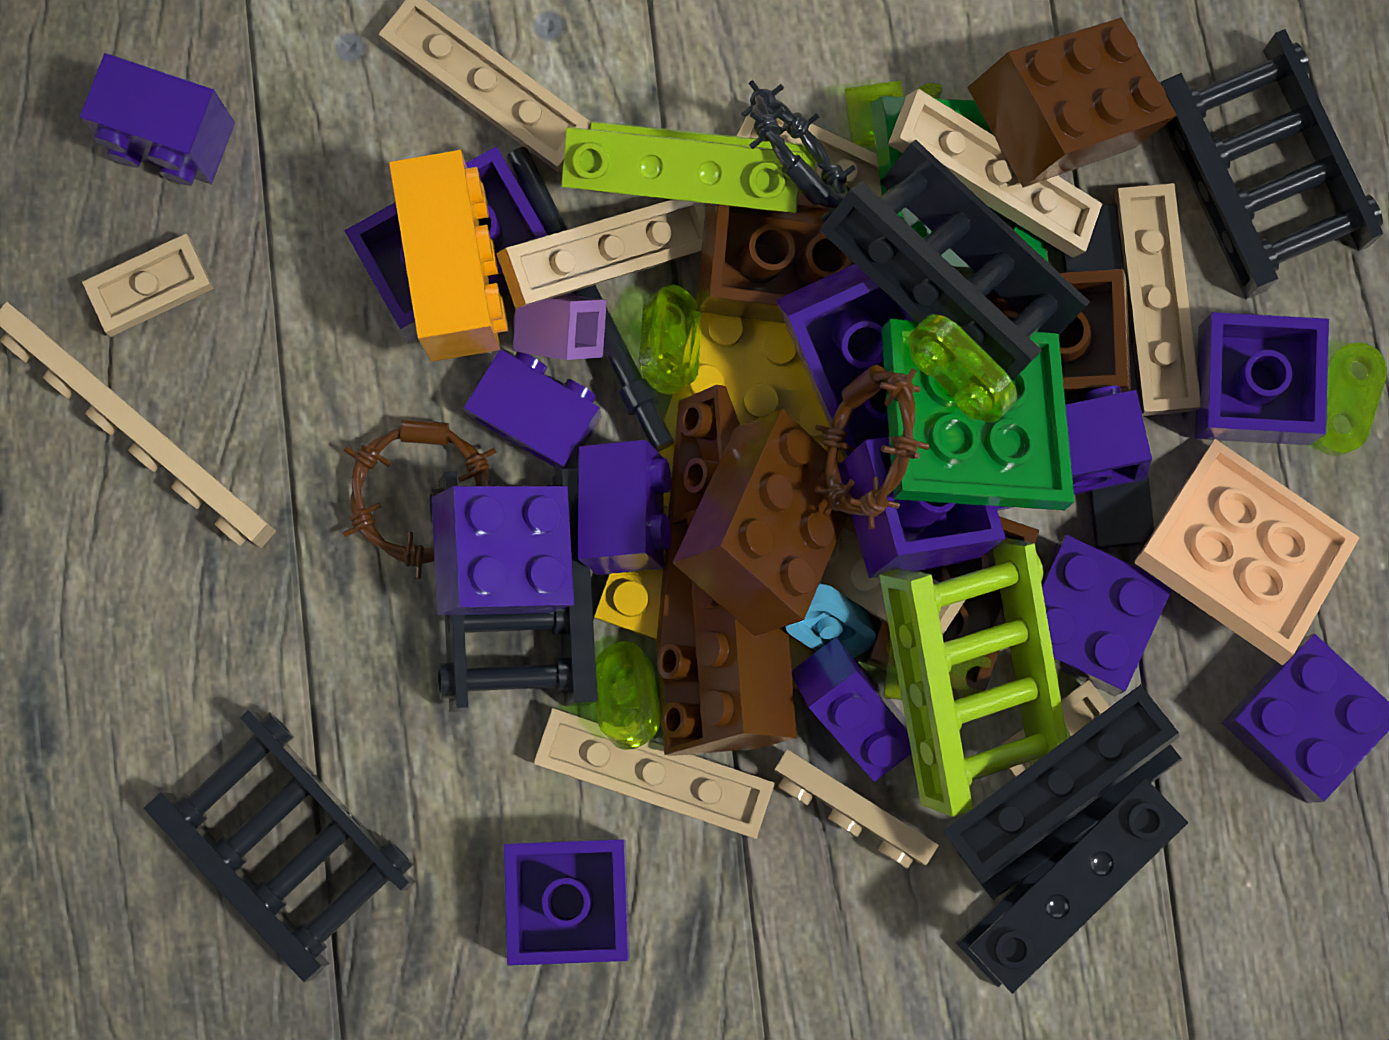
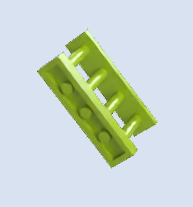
M601 121L591 122V129L566 127L561 187L792 213L797 212L799 194H802L782 173L783 165L776 157L770 141H763L757 147L751 149L749 144L757 138ZM784 142L794 155H800L815 172L817 171V162L807 151L803 143Z
M1006 538L993 548L996 565L933 584L931 574L902 568L879 574L921 806L952 817L971 811L973 806L969 788L972 785V781L1026 762H1030L1031 766L1071 736L1065 726L1041 584L1043 567L1036 553L1035 543ZM1000 589L1006 623L943 642L939 619L941 607ZM1010 647L1015 681L954 701L949 676L953 665ZM1020 704L1025 738L964 758L959 732L963 723Z

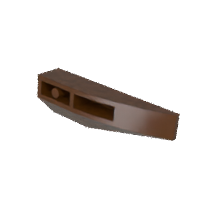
M718 384L679 400L668 511V519L671 526V545L669 549H665L657 629V668L660 683L661 726L663 730L664 755L670 756L759 749L797 738L789 633L786 627L754 636L673 564L674 558L734 428L740 426L726 386Z

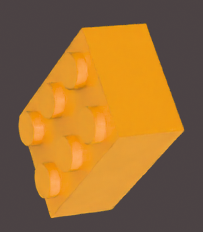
M461 150L389 162L417 336L431 362L500 350L498 333L508 331L503 298L500 296L498 284H489L488 276L498 274V266L488 225L479 226L478 219L488 218L489 213L483 182L481 183L478 167L467 168Z

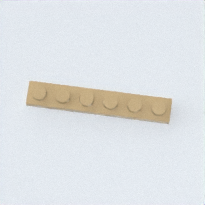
M8 302L1 307L0 327L6 333L2 336L0 342L25 363L33 355L49 368L42 377L67 399H70L75 392L86 399L91 406L85 414L109 435L112 436L119 428L135 441L128 451L151 471L155 472L162 464L178 479L171 488L193 507L198 509L205 501L221 516L214 525L230 539L241 546L248 538L262 548L274 535L276 530L27 317Z

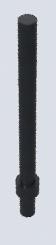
M520 147L511 151L507 155V159L547 235L568 230L528 149ZM596 285L574 291L576 296L603 299ZM606 306L603 352L622 388L618 395L628 415L636 416L648 442L660 452L670 447L674 440L656 406L659 397L650 379L642 378Z

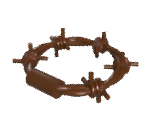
M879 365L871 366L842 390L843 401L836 410L831 428L818 424L815 425V430L821 431L824 434L822 444L827 446L828 451L825 465L827 488L815 487V491L825 494L828 501L824 514L829 515L833 509L847 514L868 516L869 529H875L874 517L885 511L887 507L899 508L900 504L887 500V496L902 481L909 459H918L920 457L917 448L929 449V444L919 442L913 438L916 414L913 393L920 392V387L913 385L911 382L917 372L915 369L911 368L909 374L906 375L904 373L886 371ZM881 389H887L889 395L884 404L890 406L893 399L898 401L904 430L902 436L891 438L894 448L885 445L881 447V451L896 455L881 489L879 490V478L874 477L873 489L862 496L860 500L854 499L850 490L855 482L849 479L847 485L841 483L837 453L839 449L853 452L856 449L854 446L846 443L848 433L844 431L854 408L860 407Z
M403 419L401 426L374 439L368 445L363 444L358 453L348 446L344 449L346 453L356 459L352 473L350 503L352 515L349 517V520L352 521V526L355 527L342 533L344 537L360 531L372 544L380 547L391 557L405 562V566H416L415 579H421L422 565L435 561L434 547L424 548L423 545H412L413 532H408L406 547L385 541L375 528V519H373L371 512L382 507L380 502L365 508L361 494V488L368 470L373 469L374 464H377L378 461L387 467L391 465V462L381 456L380 453L393 440L400 439L401 442L445 446L449 442L458 448L466 460L464 465L467 467L468 473L458 477L459 482L461 483L474 477L476 486H489L488 470L490 465L487 464L488 460L485 458L497 452L495 448H492L480 454L471 444L449 430V423Z

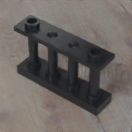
M1286 29L1276 32L1264 48L1263 52L1267 61L1197 90L1194 86L1188 87L1182 73L1160 82L1177 114L1164 127L1245 300L1267 291L1279 279L1276 271L1279 269V263L1349 233L1358 251L1368 248L1384 234L1380 227L1383 224L1381 210L1371 195L1364 194L1307 75L1310 67L1306 53L1299 43H1292ZM1273 82H1278L1291 109L1290 112L1222 141L1219 137L1212 138L1203 119L1206 117V111ZM1302 132L1316 162L1248 191H1245L1243 188L1236 189L1227 170L1230 168L1231 161ZM1326 182L1340 213L1273 242H1269L1266 239L1260 240L1251 221L1255 217V212Z
M915 139L879 182L888 190L886 193L878 197L866 184L860 182L850 190L819 230L998 398L1042 351L1030 337L1037 331L1060 335L1090 301ZM905 207L932 231L924 239L898 215ZM949 248L975 272L968 280L941 256ZM993 289L1019 313L1013 321L1008 319L986 298Z
M579 468L561 469L552 478L553 485H546L568 487L574 605L551 613L445 615L447 663L438 664L437 679L440 699L449 698V712H461L467 709L468 692L555 688L556 693H564L565 707L588 706L598 701L591 571L578 560ZM457 471L445 472L438 481L439 488H430L429 511L431 523H433L431 497L453 486H458ZM552 629L553 635H561L562 658H555L554 664L466 667L465 633Z
M1140 684L943 832L958 851V855L994 901L1096 825L1143 778L1152 783L1181 762L1182 758L1171 745V743L1179 738V732Z
M248 710L240 719L254 735L189 796L183 793L177 798L173 793L160 792L143 809L305 983L317 977L330 964L321 954L327 948L324 942L384 884L391 880L402 891L408 890L416 882L407 873L413 866V863L391 840H388L382 846L287 744L294 736L274 714L269 712L263 718L259 713ZM271 751L294 777L230 838L227 839L225 836H222L217 841L202 825L208 819L205 812ZM311 794L334 820L268 882L262 879L256 884L241 868L247 862L245 855ZM351 837L370 857L373 863L308 925L302 922L296 927L281 911L287 905L284 898L342 843Z
M1143 778L1096 825L1020 880L955 944L996 987L999 988L1003 984L1013 994L1189 822L1146 778Z

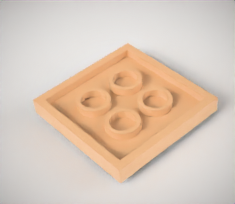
M1214 439L1199 459L1134 563L1272 659L1284 665L1297 650L1360 537Z

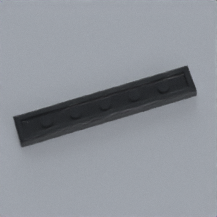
M1116 204L1101 206L1085 253L1072 258L1062 252L1064 273L1124 269ZM1128 307L1131 391H1137L1139 400ZM1078 399V401L1082 402L1086 401V399ZM1148 473L1146 480L1089 492L1096 549L1147 543L1155 530Z

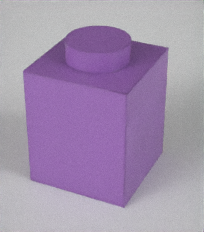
M564 294L525 307L515 308L513 318V351L564 360L603 357L607 300Z

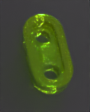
M666 285L649 296L644 302L639 351L640 368L643 377L654 389L664 394H675L695 381L699 371L701 342L699 319L701 312L696 311L697 303L690 293L676 285Z
M932 314L927 316L910 333L908 343L914 364L923 373L932 376L955 398L957 406L966 416L974 420L996 422L1015 404L1017 391L1010 377L955 322L942 315Z
M1360 342L1350 343L1341 347L1328 359L1326 435L1313 443L1317 449L1327 455H1347L1361 447L1370 434L1387 378L1386 362L1382 354L1373 346ZM1351 362H1360L1366 367V379L1360 380L1351 374ZM1335 415H1343L1349 420L1351 428L1348 434L1340 433L1335 429L1333 424Z
M628 641L617 642L604 649L595 660L598 697L595 706L598 726L603 734L617 748L632 750L643 746L656 734L661 723V710L654 667L651 660L637 644Z

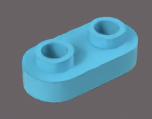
M821 583L818 585L805 619L785 626L791 636L816 652L837 636L850 653L856 657L869 650L876 640L870 614L835 588Z

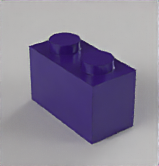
M500 349L464 407L468 417L559 471L561 469H570L579 456V446H585L602 418L600 407L593 404L597 396L586 387L571 379H567L564 385H561L544 375L547 366L530 354L517 352L513 357Z
M647 440L579 446L578 560L597 575L664 569V550L669 549L671 545V526L667 515L664 514V493H669L671 489V471L667 459Z
M837 636L792 670V677L809 709L874 782L912 754L906 720L903 714Z

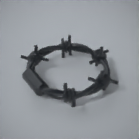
M751 80L748 83L754 91L750 97L751 106L741 113L743 117L750 114V117L755 120L754 129L758 138L749 146L751 149H754L763 141H770L776 157L783 165L782 173L813 205L820 204L827 207L828 212L821 216V219L825 222L849 193L850 187L845 183L847 176L856 169L855 166L851 165L843 171L839 164H831L822 144L808 130L809 126L820 118L819 115L815 113L806 120L801 113H792L783 102L775 97L784 89L782 84L771 91L759 89L756 83ZM777 118L784 122L782 127L779 126ZM787 131L793 139L800 138L807 151L818 163L817 166L822 169L821 178L800 155L793 154L784 143L785 140L780 137L782 133Z

